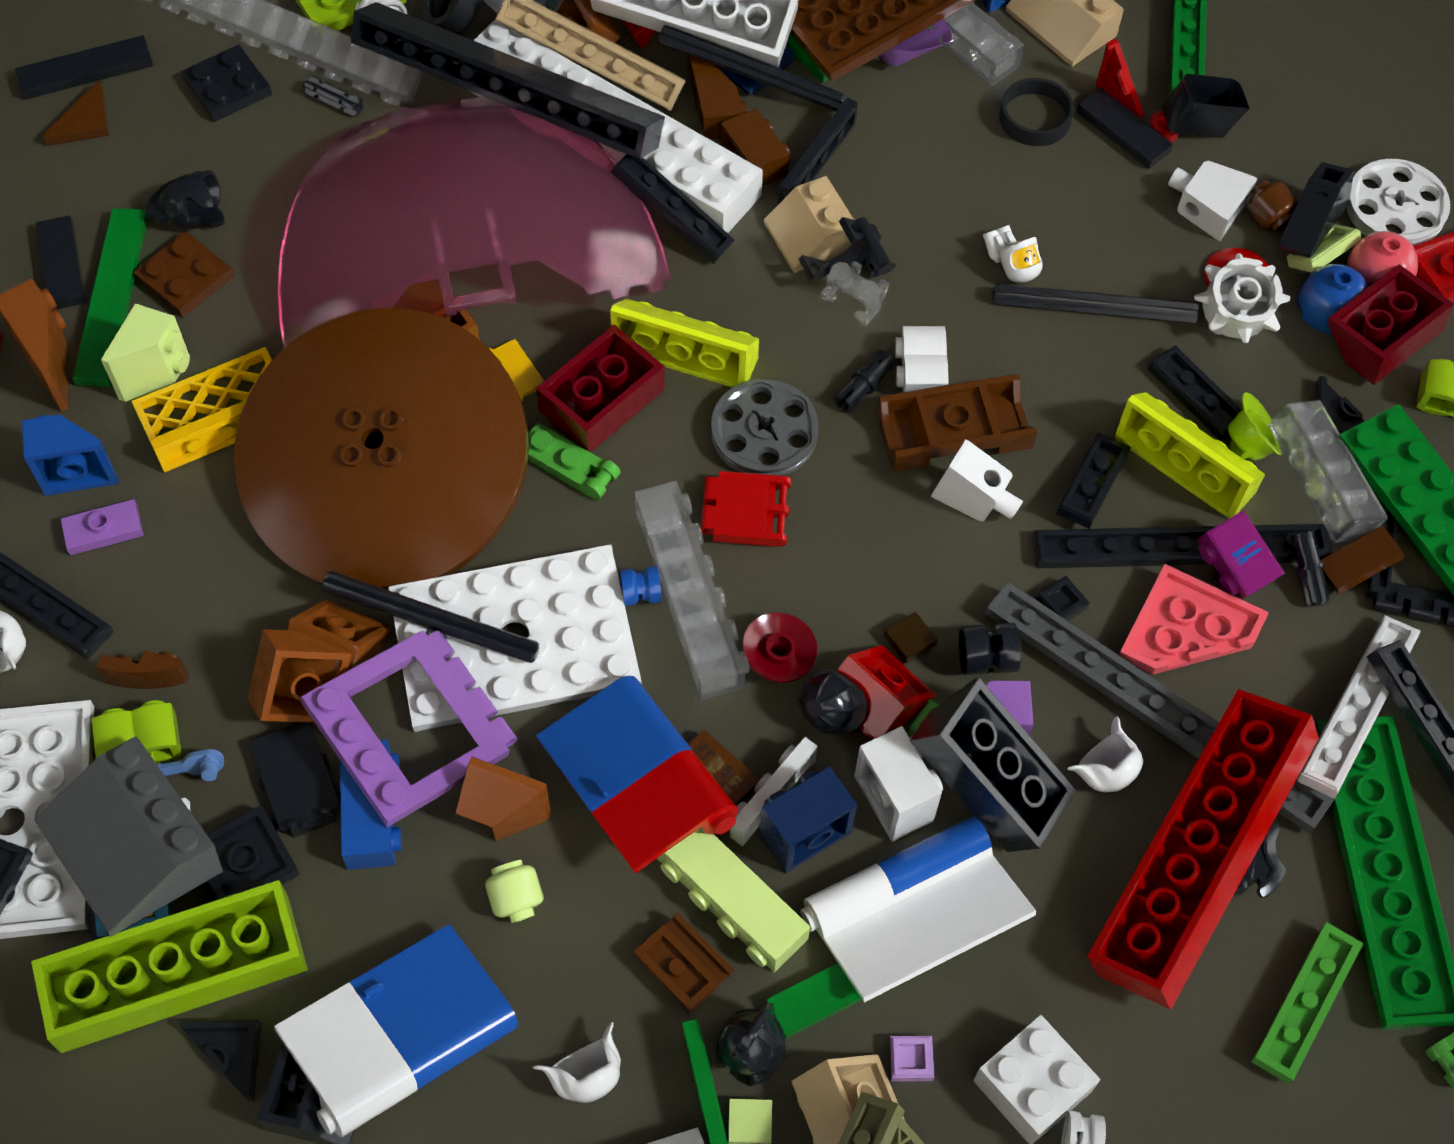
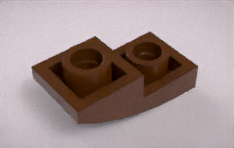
M144 650L139 663L125 655H117L115 658L102 654L96 666L105 684L125 688H166L184 684L189 678L181 659L166 651H160L156 654Z

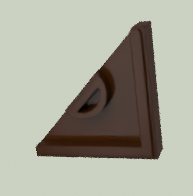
M96 82L43 134L47 146L109 136L105 95L101 82Z

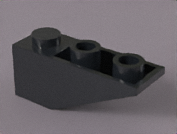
M1325 162L1320 163L1304 188L1278 244L1279 250L1307 258L1312 257L1349 204L1354 170Z

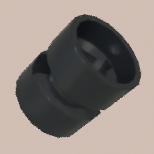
M993 624L990 630H986L983 625L961 626L959 630V658L963 675L986 674L989 668H992L995 673L1019 672L1021 647L1016 624ZM991 646H994L995 653H991Z

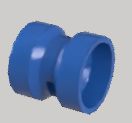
M648 566L643 571H639V573H636L632 568L620 570L625 607L635 606L639 600L647 601L650 604L662 602L658 566Z

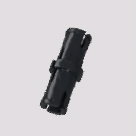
M878 350L875 356L863 368L856 369L851 376L852 380L834 396V402L839 408L845 402L847 403L843 408L844 412L850 413L866 394H872L877 389V383L895 366L894 359L890 355L882 360L886 354L885 351Z

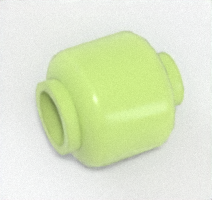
M516 860L491 869L492 876L486 880L485 889L494 915L501 918L509 916L511 923L535 916L533 908L540 905L544 899L535 868L530 865H523L522 860Z

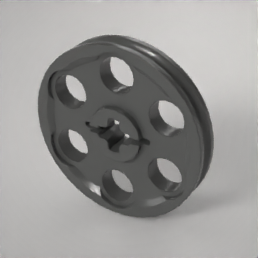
M757 379L741 383L727 391L719 399L713 410L711 438L714 449L726 465L739 473L785 476L802 467L813 454L817 444L819 421L813 404L800 390L781 381ZM762 392L768 394L771 400L766 404H757L751 397L755 393ZM796 405L803 410V413L798 417H790L785 414L784 409L787 406ZM733 409L740 412L742 417L737 421L731 422L724 419L722 414L727 410ZM762 425L765 428L771 426V433L765 429L758 431V426ZM800 435L808 443L803 447L797 448L791 446L787 440L791 436ZM731 440H740L746 447L740 452H732L726 448V444ZM763 453H773L779 460L774 465H764L758 458Z

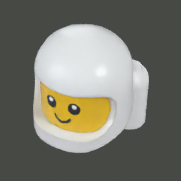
M1009 225L983 234L989 257L995 263H1002L1009 280L1015 283H1025L1035 279L1041 273L1043 264L1036 237L1017 242Z

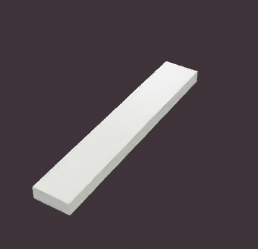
M1386 615L1383 617L1302 769L1297 782L1333 799L1336 798L1389 695L1388 690L1366 656L1400 639L1410 654L1421 632L1420 630Z

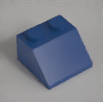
M60 414L52 416L41 415L34 419L22 420L24 459L45 496L119 484V478L100 439Z

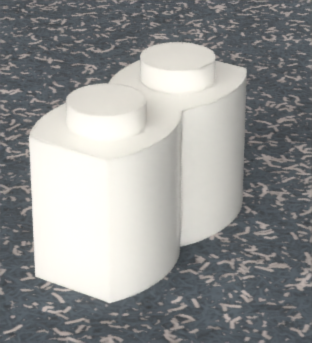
M903 326L902 337H895V358H901L902 366L896 367V387H903V392L948 385L945 326Z

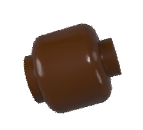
M1268 180L1263 181L1251 191L1253 197L1248 202L1247 208L1263 230L1273 229L1274 232H1279L1287 227L1298 201L1284 182L1279 181L1270 184Z

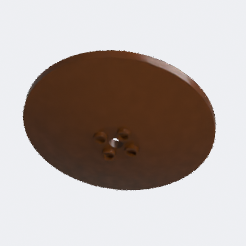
M373 308L347 313L321 323L300 335L270 362L258 378L247 398L237 427L234 446V468L238 492L248 519L269 549L298 573L319 584L323 583V579L329 571H334L389 590L388 586L451 575L468 564L490 544L505 525L516 505L525 479L529 454L526 415L515 385L502 363L484 343L461 326L427 312L405 308ZM374 432L382 433L384 439L379 447L369 449L365 446L368 435Z

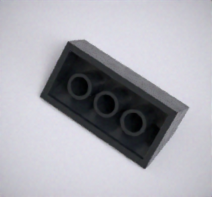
M980 678L973 679L930 711L910 739L911 744L1007 852L1040 849L1076 791Z

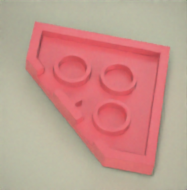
M1164 564L1119 656L1135 667L1154 675L1248 650L1254 645L1269 612Z

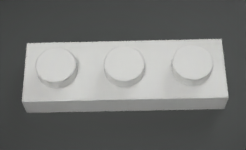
M805 737L797 747L792 744L785 750L779 760L780 767L773 775L766 773L760 779L754 789L756 794L748 804L742 801L737 806L738 815L736 823L730 829V837L741 846L748 841L760 827L764 801L773 793L779 790L787 792L796 785L815 762L817 745Z

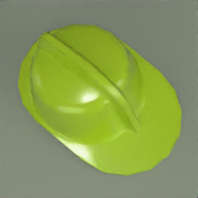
M1248 392L1243 393L1241 396L1242 410L1228 426L1232 452L1244 460L1249 458L1253 461L1261 460L1275 452L1278 455H1282L1278 444L1276 428L1266 409L1252 394Z

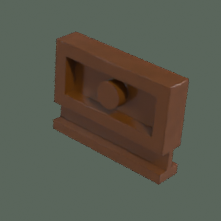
M678 912L673 915L670 921L665 925L663 924L633 951L634 957L690 1015L727 978L734 974V969Z

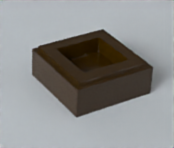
M916 611L887 628L884 633L885 638L906 664L935 647L938 641Z

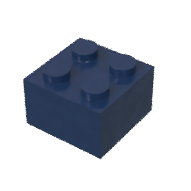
M830 766L821 772L817 770L808 772L798 781L796 787L787 792L779 790L764 801L759 836L785 874L852 833L857 803Z

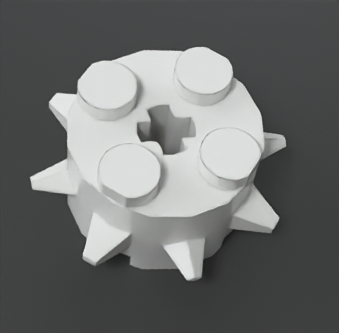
M1238 253L1235 259L1228 262L1223 268L1210 264L1205 267L1211 284L1206 292L1194 295V299L1203 303L1202 307L1205 318L1209 322V329L1218 335L1223 334L1227 337L1241 338L1243 343H1248L1250 337L1257 335L1263 328L1274 332L1281 328L1274 313L1280 304L1290 301V296L1282 294L1283 289L1277 274L1273 276L1276 269L1273 265L1263 267L1261 266L1263 262L1260 260L1243 258L1242 254Z

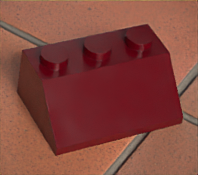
M1399 264L1330 316L1327 323L1346 364L1371 384L1375 385L1444 331L1454 303Z

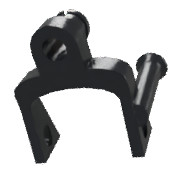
M842 217L839 220L852 245L836 258L824 261L802 255L798 259L810 282L826 277L840 276L854 265H865L872 278L887 274L896 266V263L890 262L879 242L882 236L874 224H869L865 217L858 218L857 220Z

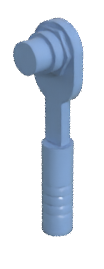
M206 749L191 752L181 761L156 764L165 776L187 772L191 775H201L205 781H213L217 778V773L224 766V756L217 750Z

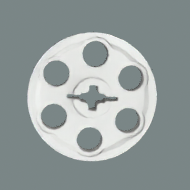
M1382 159L1365 165L1355 174L1346 210L1354 226L1365 236L1373 232L1388 231L1386 225L1394 224L1402 230V233L1399 235L1405 237L1414 246L1434 239L1440 233L1449 216L1450 199L1443 183L1423 166L1402 159ZM1393 173L1405 174L1409 181L1400 182L1394 178ZM1362 180H1373L1378 184L1379 188H1368L1363 184ZM1429 192L1436 197V200L1427 201L1421 197L1420 193ZM1368 205L1373 208L1375 214H1364L1358 206ZM1426 218L1432 222L1433 226L1423 227L1416 219Z

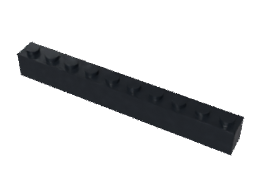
M375 2L354 11L350 43L635 158L641 159L659 148L665 119L663 115Z

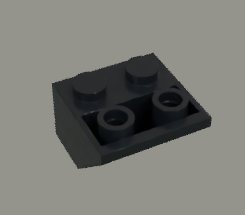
M283 1043L257 1120L269 1132L319 1144H351L355 1130L342 1138L335 1132L329 1135L324 1130L317 1117V1111L322 1109L319 1095Z

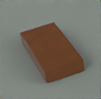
M1382 525L1320 561L1326 565V567L1322 568L1325 578L1337 594L1340 595L1404 559V552Z

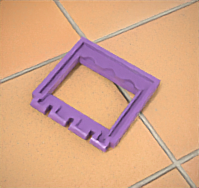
M424 630L301 696L302 705L386 827L391 826L462 784L471 757L496 764L509 755L508 747L517 741V737L502 717L489 722L498 711L481 687H476L469 692L467 691L476 684V680L460 658L455 657L446 662V660L454 655L455 651L440 631H435L427 636ZM418 660L478 744V747L410 785L350 697Z

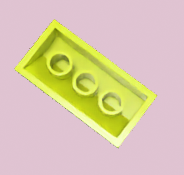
M627 298L614 304L610 310L611 326L616 325L666 368L733 388L749 381L758 360L759 338L753 337L749 333L733 331L720 327L710 321L703 322L687 317L680 312H670L653 307L647 302H637Z
M1146 392L1132 395L1127 400L1114 437L1118 442L1130 446L1131 451L1228 519L1238 514L1255 495L1265 474L1258 470L1252 462L1242 459L1229 450L1223 442L1213 439L1200 430L1194 422L1184 419L1171 410L1166 403L1155 399Z

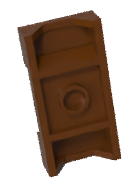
M1018 374L879 396L877 414L894 472L929 466L931 458L957 454L965 440L970 441L981 450L997 448L998 454L1032 449L1037 436L1036 428L1028 426L1021 404L1020 378Z

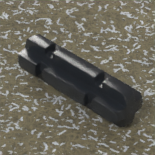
M308 76L307 80L303 83L306 94L314 98L319 96V100L339 110L345 108L344 112L352 116H358L360 111L363 110L364 105L361 98L353 94L348 96L347 91L326 81L322 83L323 80L316 76Z

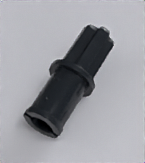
M1315 531L1290 536L1298 564L1295 573H1300L1307 605L1314 607L1328 603L1329 595L1322 570L1326 565L1320 561Z

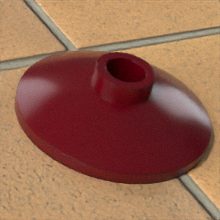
M773 612L759 616L750 623L743 636L742 650L746 662L755 673L769 681L777 683L797 681L806 676L816 662L818 645L814 633L807 624L793 615ZM779 650L783 653V657L776 656L771 651Z

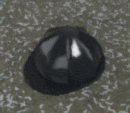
M821 670L810 675L803 685L801 697H799L801 710L804 715L803 719L807 720L820 732L828 734L847 733L860 728L865 722L868 714L867 699L863 690L847 676L835 670Z

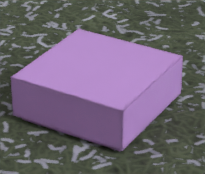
M890 1036L891 1081H933L932 1036Z

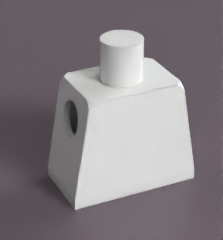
M1205 161L1195 175L1178 167L1171 176L1168 186L1183 193L1177 208L1178 212L1213 238L1221 241L1249 201L1257 178L1211 161Z
M968 440L964 441L931 495L934 499L978 521H985L992 509L1012 520L1023 502L1005 490L1013 477L1012 473Z

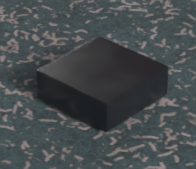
M1064 576L1037 594L1036 597L1038 602L1067 621L1088 609L1090 604L1067 576Z

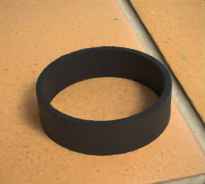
M1043 78L1023 79L1012 84L1004 93L999 115L1000 123L1004 131L1017 142L1029 146L1051 145L1061 140L1069 131L1074 113V103L1067 90L1056 82ZM1024 94H1040L1058 102L1064 109L1067 119L1063 124L1054 129L1044 131L1031 130L1016 123L1008 114L1006 105L1012 99Z

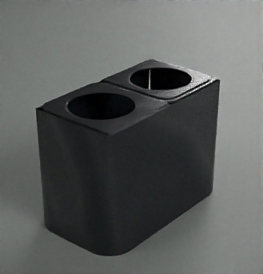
M1186 74L1161 106L1170 132L1224 138L1230 129L1250 109L1243 88L1235 79L1197 74Z

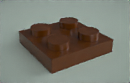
M186 231L133 272L140 284L182 318L234 277L232 267Z

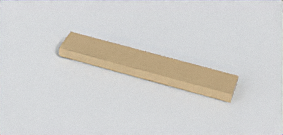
M503 0L495 18L496 21L670 111L673 109L686 82L685 79L533 0Z

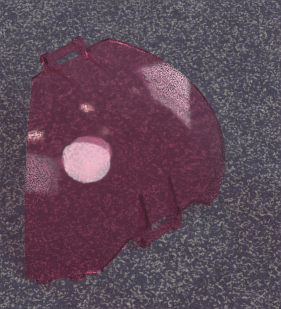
M463 97L454 98L451 102L412 109L407 107L397 109L398 112L364 121L349 129L331 143L315 161L298 189L286 222L280 250L278 274L279 322L283 347L285 348L300 335L332 318L366 309L393 308L410 285L439 280L446 317L457 315V311L505 302L506 305L517 303L510 266L539 261L584 288L587 295L609 291L612 299L628 297L629 287L644 284L649 293L664 290L663 281L671 280L662 243L645 204L610 173L617 162L598 142L487 97L463 100ZM497 263L502 288L453 297L449 272Z

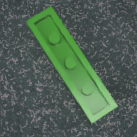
M1325 922L1251 1061L1252 1063L1287 1084L1294 1080L1363 945L1362 942Z

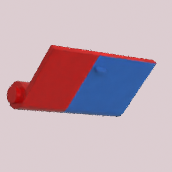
M624 676L616 680L536 735L539 742L634 873L640 871L701 827L707 834H723L729 831L736 823L738 807L635 676Z

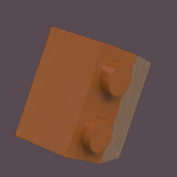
M31 278L0 294V314L14 341L60 411L63 412L68 409V343L62 332L67 326L57 309H54L57 305L48 289L40 290Z

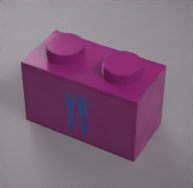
M1244 510L1197 539L1200 544L1199 552L1209 565L1213 564L1221 576L1219 582L1223 590L1241 600L1285 574Z

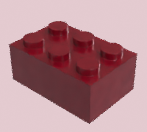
M612 325L536 388L539 412L577 445L592 452L665 390V366L616 325Z

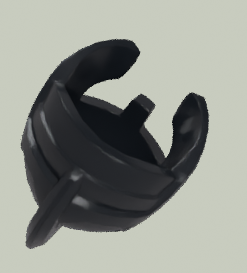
M212 170L196 171L179 176L162 185L149 198L146 208L148 220L153 219L159 224H165L168 221L187 230H195L200 226L215 228L224 225V216L218 208L221 191L215 173Z
M766 1004L762 1009H745L734 1013L726 1020L718 1037L717 1063L719 1067L726 1068L727 1065L730 1068L729 1073L736 1078L739 1074L750 1076L748 1082L751 1086L761 1084L774 1075L781 1067L785 1057L786 1040L784 1032L774 1016V1004Z

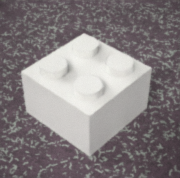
M902 726L861 745L854 774L857 783L892 842L933 823L943 791L939 776L933 769H927L921 759L923 756L910 742L912 736L908 737Z
M1040 1015L981 1066L973 1081L1029 1144H1034L1057 1124L1068 1111H1071L1086 1098L1101 1079L1049 1022Z

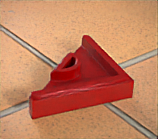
M1115 38L1106 43L1096 86L1098 88L1101 87L1142 119L1144 118V112L1119 41Z

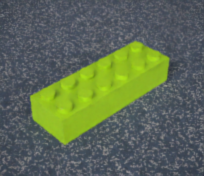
M280 880L118 932L112 937L106 936L31 961L47 1040L61 1053L308 971L289 898Z

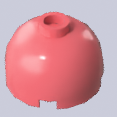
M1379 231L1373 232L1358 241L1348 256L1346 266L1352 267L1361 273L1368 287H1370L1399 264L1416 276L1418 257L1414 246L1405 237L1395 232Z

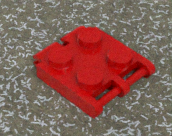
M719 471L718 477H706L700 533L713 535V542L775 547L786 546L787 536L784 534L785 518L789 516L786 497L787 489L791 488V478L778 475ZM776 489H780L779 504H775ZM774 517L778 518L776 533H773Z

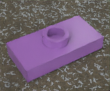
M135 499L61 518L66 548L70 556L144 536Z

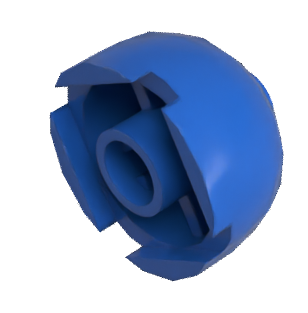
M1329 264L1320 267L1306 278L1299 291L1296 302L1297 307L1300 305V309L1303 311L1301 317L1315 330L1332 334L1327 323L1328 318L1366 290L1368 284L1362 274L1352 267L1343 264Z

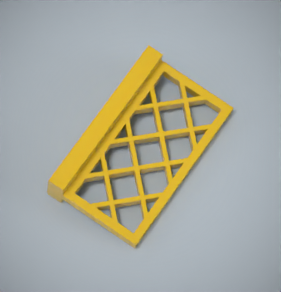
M266 347L131 401L164 473L235 444L241 413L251 390L245 392L236 389L241 380L253 382L252 388L254 387L260 375L272 361ZM264 361L265 366L260 374L247 372L250 366ZM220 378H232L226 388L214 385L216 380ZM191 390L198 392L193 401L180 399L182 394ZM208 394L221 396L216 406L202 404ZM230 399L242 401L233 406L225 408ZM154 405H164L159 415L144 412V409ZM174 408L187 410L181 420L168 418ZM197 412L208 414L206 417L191 422ZM163 426L174 428L172 431L157 436Z

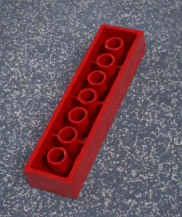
M1240 689L1237 690L1087 955L1099 977L1167 1009H1172L1319 739L1311 714Z

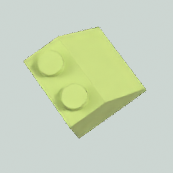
M135 304L101 361L118 399L127 402L174 384L180 373L186 371L190 362V355L175 316Z

